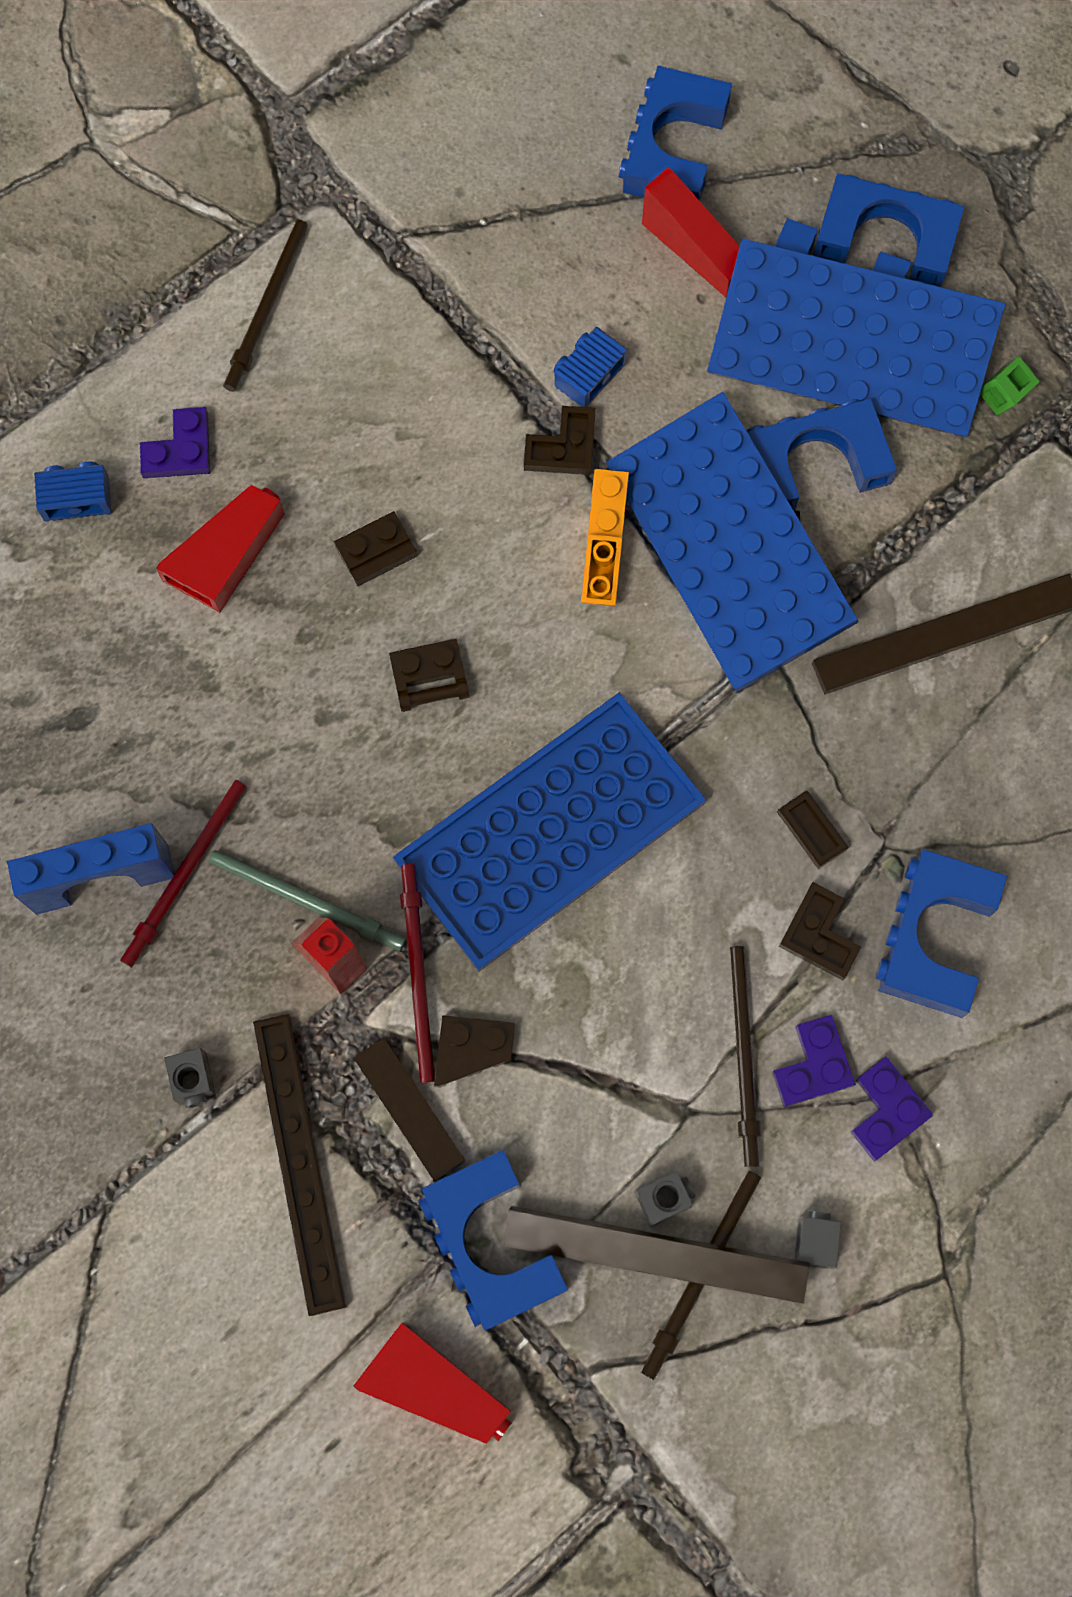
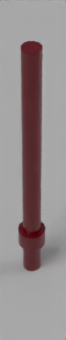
M238 780L233 782L144 923L139 922L132 933L135 937L121 957L120 961L132 968L146 945L153 943L158 935L156 931L246 790V785Z
M415 864L401 865L403 893L400 894L401 909H405L420 1083L434 1082L435 1079L419 908L423 907L421 892L417 891Z

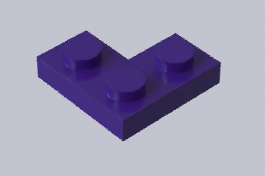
M206 407L172 409L173 440L140 442V473L143 479L210 474L209 425Z
M832 1015L797 1025L795 1028L806 1061L772 1072L783 1107L785 1108L854 1087L855 1082Z
M887 1057L883 1058L856 1080L879 1109L851 1131L852 1135L874 1162L934 1116Z

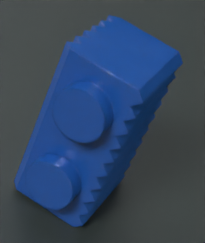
M595 327L590 334L587 332L582 334L576 342V350L569 357L566 355L562 356L553 370L555 372L554 386L581 407H587L627 363L628 349L599 327Z
M88 461L80 463L76 468L67 469L62 466L53 465L46 467L42 472L34 473L36 507L44 521L49 522L50 520L56 521L57 519H75L91 515L111 514L109 476L103 464L98 465L95 462Z

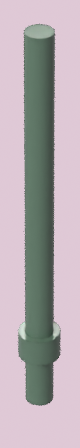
M214 850L209 858V863L360 933L361 938L372 943L378 941L399 952L402 951L406 943V938L382 928V923L372 918L365 920L217 850Z

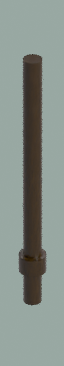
M296 220L239 349H235L231 357L230 364L232 366L223 384V387L228 391H236L243 372L248 371L252 363L253 356L251 354L307 230L308 224L303 220Z
M734 946L730 948L741 1107V1121L738 1122L739 1138H743L744 1167H759L757 1137L761 1136L760 1121L756 1120L745 947Z
M751 1171L747 1172L709 1244L726 1246L761 1180L759 1175ZM688 1283L664 1330L659 1329L652 1342L655 1347L641 1371L643 1375L655 1380L668 1353L673 1354L679 1343V1340L676 1338L704 1287L703 1284Z

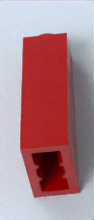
M667 167L645 187L642 225L724 297H727L740 246L681 179Z
M251 484L158 564L156 570L161 580L220 613L285 513L280 497L268 488L261 490Z
M317 918L291 943L340 994L344 993L367 970L355 944L329 918Z
M405 1323L399 1325L353 1385L359 1392L485 1444L492 1437L499 1441L512 1424L506 1418L511 1412L507 1406Z

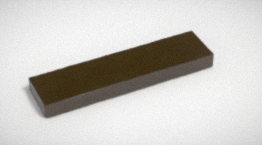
M382 1038L353 1058L434 1182L465 1162V1159L385 1038Z

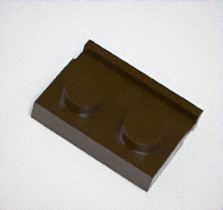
M394 511L334 541L335 548L352 575L357 587L418 557L417 550L412 545L409 536Z

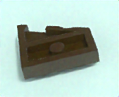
M442 1015L434 1087L441 1088L461 1078L470 1077L488 1068L511 1062L515 1023Z

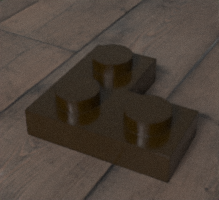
M562 406L560 436L526 434L524 471L591 475L595 408Z
M812 882L779 947L844 981L861 946L829 930L845 898Z

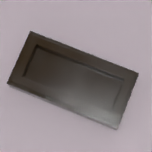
M805 791L778 809V815L818 870L848 850V845L808 791Z

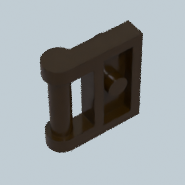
M457 639L389 653L401 712L412 710V706L459 697V700L470 698ZM455 678L454 684L408 693L407 687Z

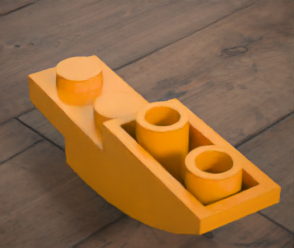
M594 470L581 598L582 604L616 606L629 472Z

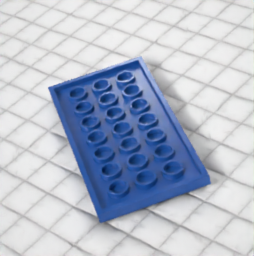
M742 238L707 373L842 406L845 402L854 399L863 401L871 398L878 416L967 438L1006 303Z
M723 391L606 462L608 468L612 471L629 472L626 499L736 693L859 623Z
M619 692L394 855L393 860L400 869L401 865L415 864L417 891L421 892L423 900L477 971L480 972L706 803V798Z

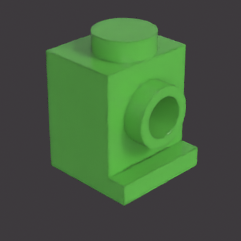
M1018 356L1001 367L982 385L980 395L998 416L1015 406L1040 381L1033 374L1031 368Z

